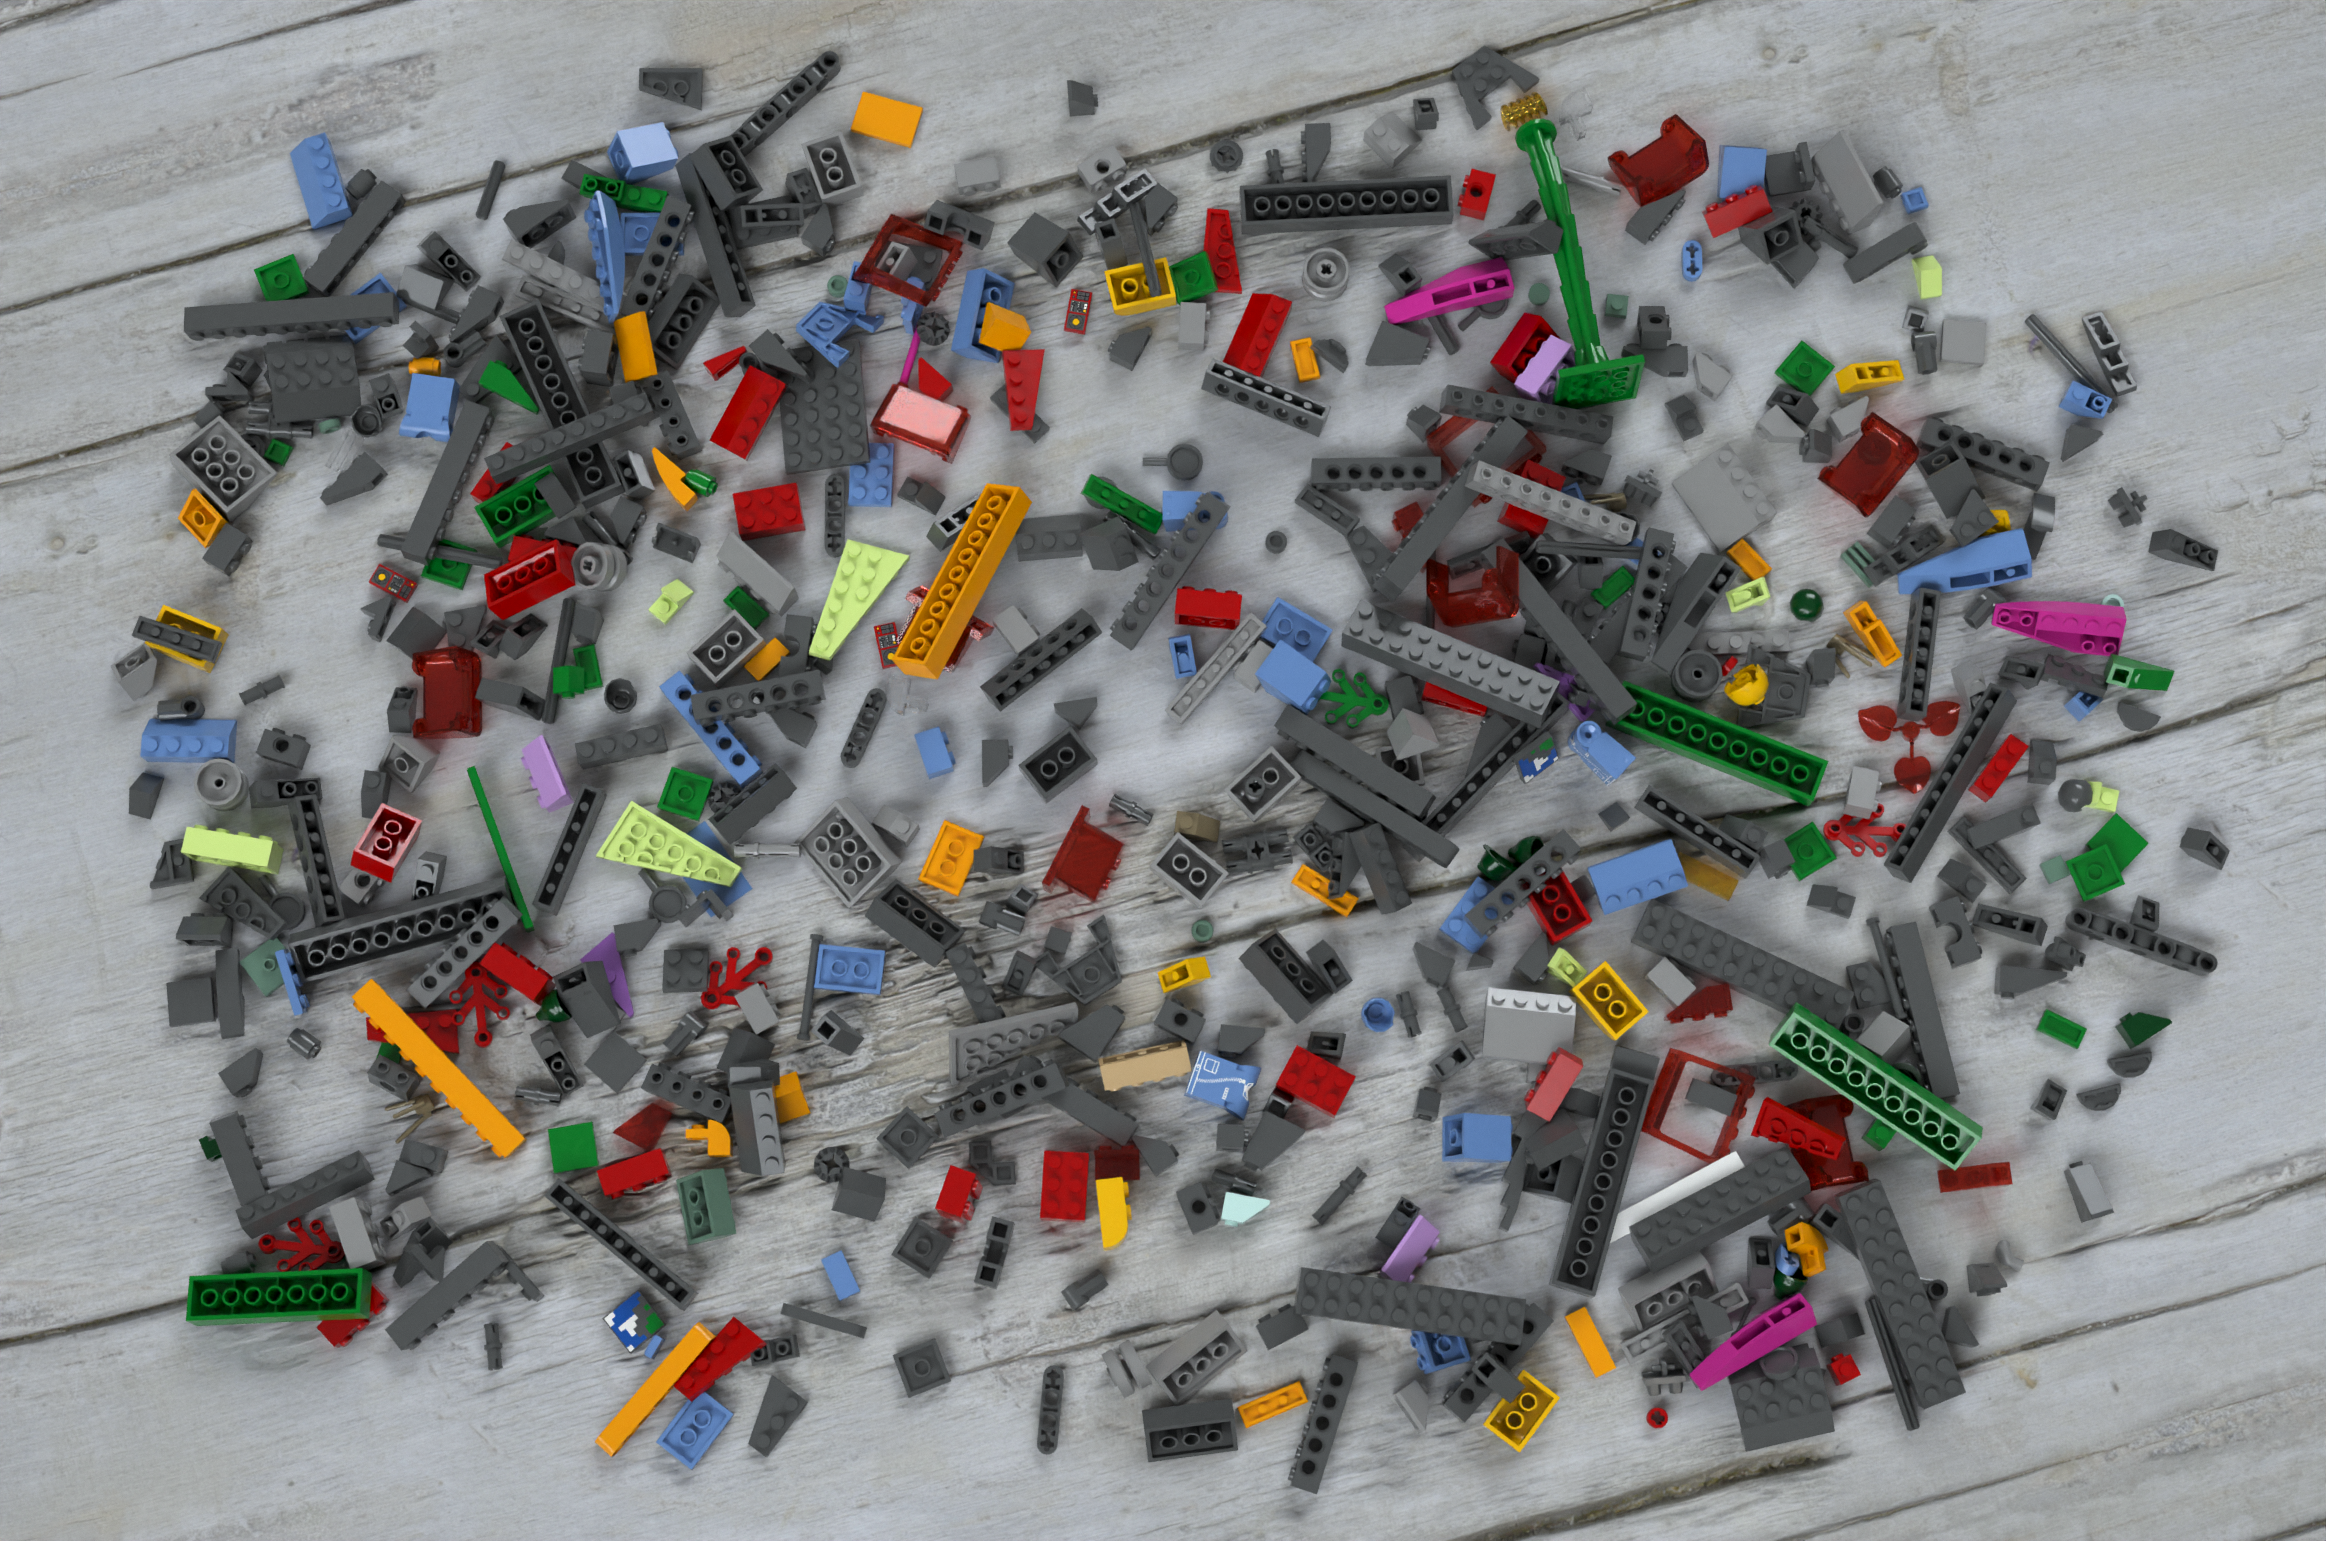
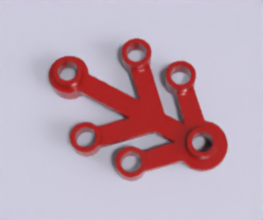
M1878 803L1877 809L1881 812H1872L1869 819L1862 818L1855 826H1846L1856 816L1844 814L1839 820L1827 821L1823 832L1827 839L1841 841L1851 850L1852 855L1856 857L1864 854L1865 845L1873 851L1876 857H1883L1887 852L1886 844L1882 842L1877 843L1870 836H1890L1892 840L1897 842L1902 834L1897 829L1904 830L1906 825L1897 823L1893 827L1868 826L1876 818H1880L1883 815L1884 806ZM1831 827L1837 828L1838 831H1833ZM1848 835H1855L1862 842H1854ZM1855 847L1861 848L1862 851H1856ZM1876 848H1882L1883 852H1879Z
M736 947L729 948L727 950L728 964L725 983L719 987V974L723 972V965L719 961H713L709 965L711 974L708 992H702L701 994L703 1006L711 1010L717 1009L721 1004L737 1005L741 1008L734 996L724 994L731 989L743 990L754 984V982H744L742 980L761 965L767 966L773 961L771 950L766 947L759 948L755 952V959L736 973L737 960H739L741 953ZM731 951H737L738 954L735 958L730 957ZM762 954H768L766 961L761 960ZM715 964L720 965V970L717 972L712 970ZM757 982L759 985L764 984L765 988L768 990V987L765 982ZM715 995L716 1000L714 1002H709V996Z
M473 962L465 970L466 979L457 990H453L449 994V999L453 1004L461 1003L463 995L472 985L474 994L459 1012H455L452 1015L451 1019L454 1025L461 1026L464 1024L467 1015L475 1007L478 1032H476L474 1040L478 1047L487 1048L492 1043V1034L487 1030L484 1005L502 1021L509 1018L510 1011L507 1007L500 1006L484 994L482 984L494 991V995L498 999L505 998L508 991L504 985H498L489 978L487 970L479 962ZM478 969L480 975L475 977L472 975V971ZM499 988H503L505 993L498 995L496 991ZM453 994H459L460 999L458 1001L452 1000ZM501 1010L507 1011L505 1017L499 1016ZM457 1015L463 1017V1020L459 1023L454 1021ZM482 1034L488 1037L484 1042L479 1040V1036Z
M298 1217L288 1221L287 1225L290 1231L295 1232L302 1243L276 1240L270 1234L262 1236L258 1243L259 1248L264 1254H272L276 1250L298 1252L288 1260L281 1259L278 1261L277 1269L279 1272L291 1271L293 1267L313 1254L321 1256L311 1263L303 1262L300 1264L299 1271H303L305 1267H310V1270H317L327 1262L338 1263L345 1256L342 1243L330 1239L320 1220H313L309 1228L314 1235H318L324 1246L314 1245L302 1228V1222ZM293 1222H299L298 1226L291 1227ZM315 1225H321L320 1229L313 1230V1227ZM266 1240H271L269 1245H264ZM332 1249H338L335 1254H330ZM283 1264H288L286 1269H280Z

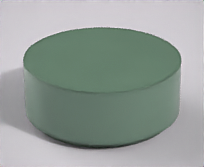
M840 275L831 277L827 283L829 293L836 298L844 297L848 281Z
M1543 283L1532 285L1528 293L1530 302L1538 306L1544 305L1550 296L1549 288Z
M330 419L318 425L322 434L333 433L341 429L339 419Z
M1206 920L1195 922L1191 930L1193 938L1200 943L1209 941L1213 936L1212 924Z

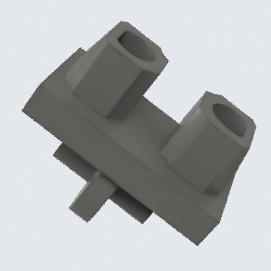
M1652 469L1649 470L1648 474L1639 471L1637 477L1643 479L1644 482L1629 475L1625 479L1626 484L1623 493L1633 498L1638 488L1645 491L1641 503L1649 507L1662 494L1661 491L1647 485L1649 482L1656 486L1659 481L1652 477L1654 472Z
M2122 487L2116 490L2117 494L2113 495L2108 502L2113 510L2123 505L2127 508L2128 512L2118 517L2123 527L2143 523L2134 507L2137 506L2140 512L2145 511L2146 507L2143 502L2148 499L2147 496L2139 497L2137 492L2134 491L2130 493L2133 498L2131 502Z
M2055 936L2054 943L2050 944L2045 950V956L2049 961L2056 962L2067 971H2073L2074 966L2083 967L2086 955L2079 952L2075 946L2070 945L2061 937Z
M1664 1357L1659 1358L1658 1365H1651L1652 1372L1642 1373V1380L1650 1396L1661 1394V1384H1668L1670 1393H1682L1683 1382H1686V1375L1683 1374L1682 1368L1675 1369L1674 1363L1666 1364Z

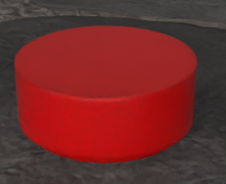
M1733 655L1721 666L1723 676H1726L1738 663V660Z

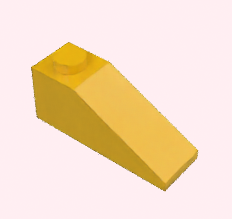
M1899 360L1850 364L1835 374L1841 394L1861 392L1905 380Z

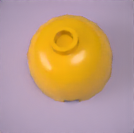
M1750 664L1733 675L1735 680L1732 683L1728 681L1724 687L1725 693L1733 702L1742 706H1748L1752 704L1757 705L1765 699L1764 695L1768 690L1769 683L1767 675L1761 666L1757 664V667H1755L1754 664Z

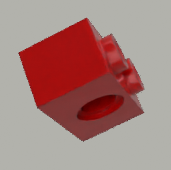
M1471 169L1470 176L1465 175L1463 187L1466 188L1465 195L1460 194L1457 205L1461 207L1460 215L1484 221L1496 174ZM1477 191L1481 196L1474 197L1471 195V192Z

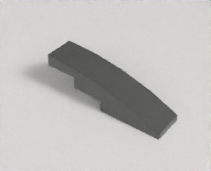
M1146 169L1141 170L1115 186L1111 193L1096 201L1095 206L1079 215L1077 221L1089 235L1094 234L1095 224L1113 218L1116 219L1130 208L1129 205L1131 203L1140 201L1157 184L1156 180Z
M2102 311L2083 317L2082 323L2090 344L2116 397L2136 391L2137 384L2128 370L2129 363L2120 350L2121 343Z
M1930 525L1885 553L1878 560L1867 565L1863 571L1876 587L1943 544L1944 540L1935 528Z
M238 947L216 950V987L221 1038L228 1039L245 1036V998L242 994V974L239 963L240 951Z
M1523 1138L1520 1140L1501 1180L1509 1184L1500 1205L1508 1208L1498 1228L1504 1232L1509 1231L1523 1188L1526 1157L1524 1155L1526 1153L1524 1145L1526 1140Z

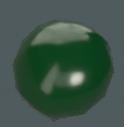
M1801 589L1793 594L1790 600L1791 612L1800 621L1814 622L1823 613L1822 597L1812 589Z

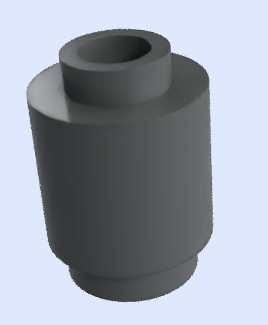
M1886 166L1879 169L1873 175L1875 185L1885 198L1891 197L1893 199L1902 192L1903 184L1894 172Z
M361 169L347 183L348 186L345 189L356 200H359L361 197L364 198L377 184L375 181L377 177L369 169L366 171Z
M209 401L196 414L197 417L194 419V422L202 429L219 415L224 418L226 415L223 412L226 409L217 401L214 403Z
M294 1029L287 1039L290 1048L306 1059L315 1058L321 1051V1041L304 1029Z
M248 1251L227 1257L225 1261L221 1262L223 1274L252 1273L257 1266L255 1255L253 1253L250 1254Z

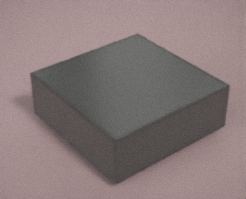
M1051 926L1044 948L1065 955L1072 933Z

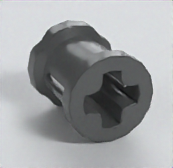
M1260 777L1249 778L1245 785V794L1251 800H1258L1264 795L1265 783ZM1253 784L1258 785L1256 793L1252 792Z

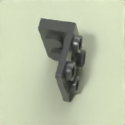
M1807 142L1798 143L1795 151L1766 156L1765 177L1771 197L1812 189L1815 177Z
M710 889L709 891L701 892L694 904L691 906L688 904L682 908L677 918L685 927H688L709 908L719 919L724 917L726 921L734 915L714 891Z

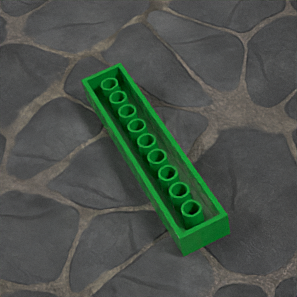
M1627 681L1622 682L1624 688L1637 702L1636 709L1615 725L1610 720L1606 721L1605 726L1804 805L1810 806L1814 801L1829 761Z
M1797 1002L1770 1035L1768 1044L1770 1047L1955 1171L1982 1139V1126Z

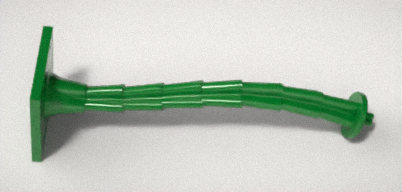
M1530 120L1516 131L1515 140L1517 147L1527 152L1531 160L1530 166L1539 186L1538 193L1547 216L1546 220L1554 221L1558 227L1563 229L1558 252L1553 254L1562 284L1560 290L1569 317L1567 323L1576 349L1574 352L1575 367L1558 370L1552 405L1582 409L1635 399L1645 364L1644 356L1640 354L1609 360L1604 347L1600 344L1596 314H1593L1589 281L1586 280L1582 247L1579 246L1575 215L1571 212L1567 184L1563 181L1559 157L1555 155L1553 146L1557 131L1555 125L1550 120Z

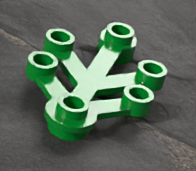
M1342 669L1333 671L1332 680L1339 684L1345 694L1326 691L1318 699V702L1326 700L1344 703L1336 710H1330L1325 714V721L1329 725L1335 724L1340 717L1356 706L1366 707L1358 714H1351L1347 717L1346 724L1352 729L1356 728L1361 721L1371 714L1376 716L1384 714L1389 706L1388 700L1384 695L1374 693L1366 682L1367 678L1364 673L1355 674L1353 679L1354 684L1362 689L1367 698L1359 697L1345 679V672ZM1341 673L1343 677L1336 679L1334 675ZM1361 676L1364 679V681L1362 683H1358L1356 681V678ZM1380 701L1382 706L1377 708L1374 706V702ZM1333 714L1336 719L1330 721L1327 716ZM1355 718L1357 723L1352 725L1349 723V719Z

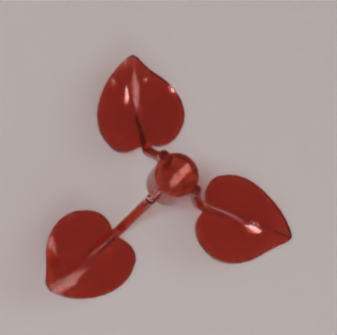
M1939 701L1929 704L1927 717L1922 719L1926 725L1909 721L1903 727L1894 728L1897 723V716L1894 710L1884 705H1876L1859 710L1858 719L1864 733L1875 741L1888 740L1891 731L1902 732L1903 739L1910 743V758L1905 757L1897 761L1894 767V776L1901 786L1912 794H1916L1926 786L1931 775V766L1927 758L1923 756L1914 758V741L1918 739L1920 729L1930 728L1931 733L1935 736L1944 737L1951 734L1958 724L1961 706L1950 701Z

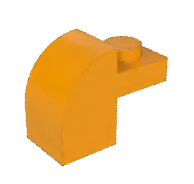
M708 1120V1129H705V1125H692L691 1129H686L685 1138L687 1140H708V1156L710 1158L733 1157L732 1136L721 1123Z
M1800 1222L1784 1230L1787 1249L1800 1255L1804 1276L1811 1277L1826 1270L1824 1253L1829 1251L1828 1246L1821 1233L1815 1227Z

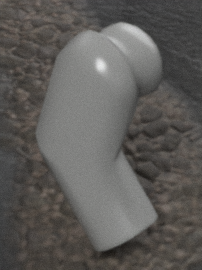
M1999 1241L1996 1246V1253L2000 1263L2020 1271L2024 1260L2012 1255L2008 1241Z

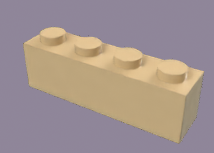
M1185 1040L1098 1059L1105 1091H1118L1124 1086H1140L1147 1081L1159 1082L1169 1076L1181 1077L1185 1076L1187 1072H1192Z

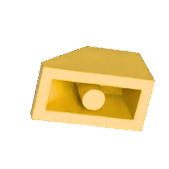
M1205 956L1189 958L1157 972L1163 993L1192 986L1211 978Z

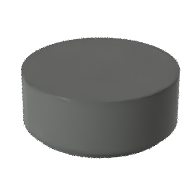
M1279 531L1269 533L1265 541L1267 550L1274 554L1283 552L1287 546L1286 536Z

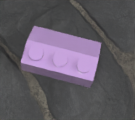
M1550 335L1547 341L1542 343L1535 357L1530 359L1523 373L1519 374L1516 378L1514 385L1518 394L1526 400L1552 404L1558 370L1575 367L1572 345Z
M543 735L538 736L522 749L524 757H521L525 769H530L532 776L529 777L532 787L534 789L537 788L540 793L537 799L541 808H546L551 813L574 802L550 744Z
M1419 1214L1379 1271V1274L1388 1280L1411 1283L1415 1277L1412 1274L1416 1266L1421 1268L1428 1258L1424 1254L1429 1248L1433 1250L1440 1241V1238L1437 1237L1440 1231Z

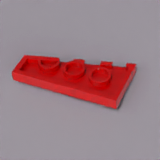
M1207 208L1203 251L1208 253L1218 290L1215 292L1242 294L1229 211Z
M1045 349L1003 350L1002 352L1010 431L1032 430Z
M456 1009L407 1014L442 1051L459 1054L458 1026L454 1025L451 1019L452 1015L457 1012ZM366 1017L367 1040L390 1044L383 1037L386 1033L381 1028L377 1030L368 1021L371 1017Z
M1769 1097L1763 1100L1751 1136L1757 1138L1762 1136L1768 1138V1141L1783 1142L1789 1144V1147L1807 1149L1809 1153L1837 1160L1840 1157L1846 1142V1138Z
M733 1316L673 1386L692 1402L713 1386L718 1378L729 1374L735 1365L741 1361H746L751 1357V1353L758 1348L762 1349L767 1344Z

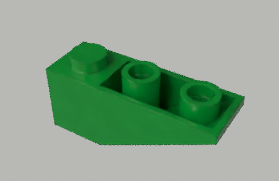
M2110 654L2104 670V677L2107 683L2125 688L2167 691L2175 671Z

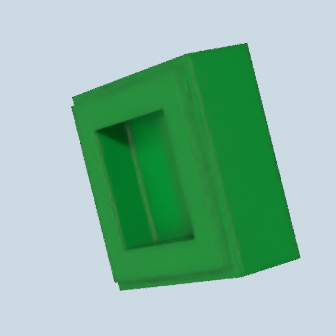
M273 438L263 457L284 467L294 448Z

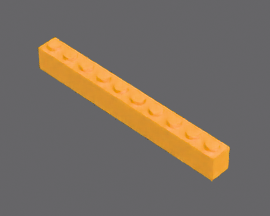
M370 979L352 996L355 1000L353 1003L354 1007L360 1013L365 1011L371 1017L368 1021L377 1030L381 1028L386 1033L383 1037L392 1046L396 1043L401 1048L399 1051L400 1055L406 1061L411 1059L417 1065L414 1069L422 1077L427 1076L432 1081L429 1085L438 1094L442 1091L446 1095V1103L453 1110L457 1107L463 1113L460 1117L469 1126L473 1124L478 1129L475 1133L484 1142L487 1139L493 1145L491 1150L499 1158L502 1156L508 1158L527 1140L375 980Z

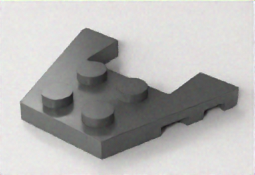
M1486 46L1481 47L1452 70V76L1461 97L1464 99L1467 106L1466 109L1472 118L1476 130L1480 129L1492 118L1480 103L1487 95L1509 78L1524 93L1539 83L1540 80L1534 74Z
M1749 644L1745 664H1754L1755 666L1759 664L1762 667H1767L1769 686L1764 695L1765 699L1762 703V710L1755 711L1739 708L1736 725L1745 728L1804 718L1811 674L1757 648L1753 644Z
M1104 915L1087 925L1099 945L1064 968H1059L1049 951L1035 958L1037 959L1036 968L1085 1006L1122 982Z

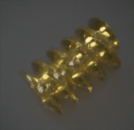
M1532 92L1531 96L1525 95L1523 99L1518 98L1516 102L1511 101L1508 103V106L1504 104L1500 108L1501 120L1507 131H1510V124L1516 129L1518 128L1517 121H1520L1523 125L1525 124V118L1529 121L1533 120V115L1540 119L1541 111L1545 116L1548 114L1547 106L1537 92Z

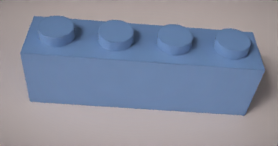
M324 132L305 138L290 152V156L314 230L348 219L353 216V212L328 136Z
M985 268L967 271L951 351L966 358L999 363L1001 351L979 343L987 303L990 302L1009 310L1015 283Z
M149 719L142 734L140 757L147 762L206 763L209 760L219 758L234 763L237 720L174 719L161 721L159 719Z
M1671 839L1587 867L1596 891L1599 906L1604 915L1688 887L1683 867Z

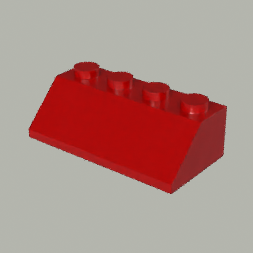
M1252 293L1223 362L1262 378L1292 310V301L1274 294Z
M750 365L709 441L748 461L788 386Z
M557 539L484 574L488 608L501 620H505L575 585L573 567Z

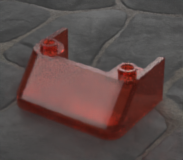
M1496 546V568L1488 569L1483 574L1482 587L1449 593L1448 566L1428 559L1426 561V592L1442 623L1448 627L1456 628L1513 618L1519 610V554L1502 546Z

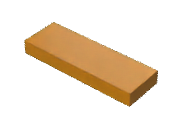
M1302 864L1291 883L1347 918L1359 898L1346 891L1343 897L1332 900L1328 899V884L1330 880Z
M1586 1307L1565 1316L1564 1318L1595 1378L1615 1369L1616 1366Z
M1297 1381L1241 1405L1237 1409L1245 1428H1249L1305 1404L1308 1400L1300 1381Z

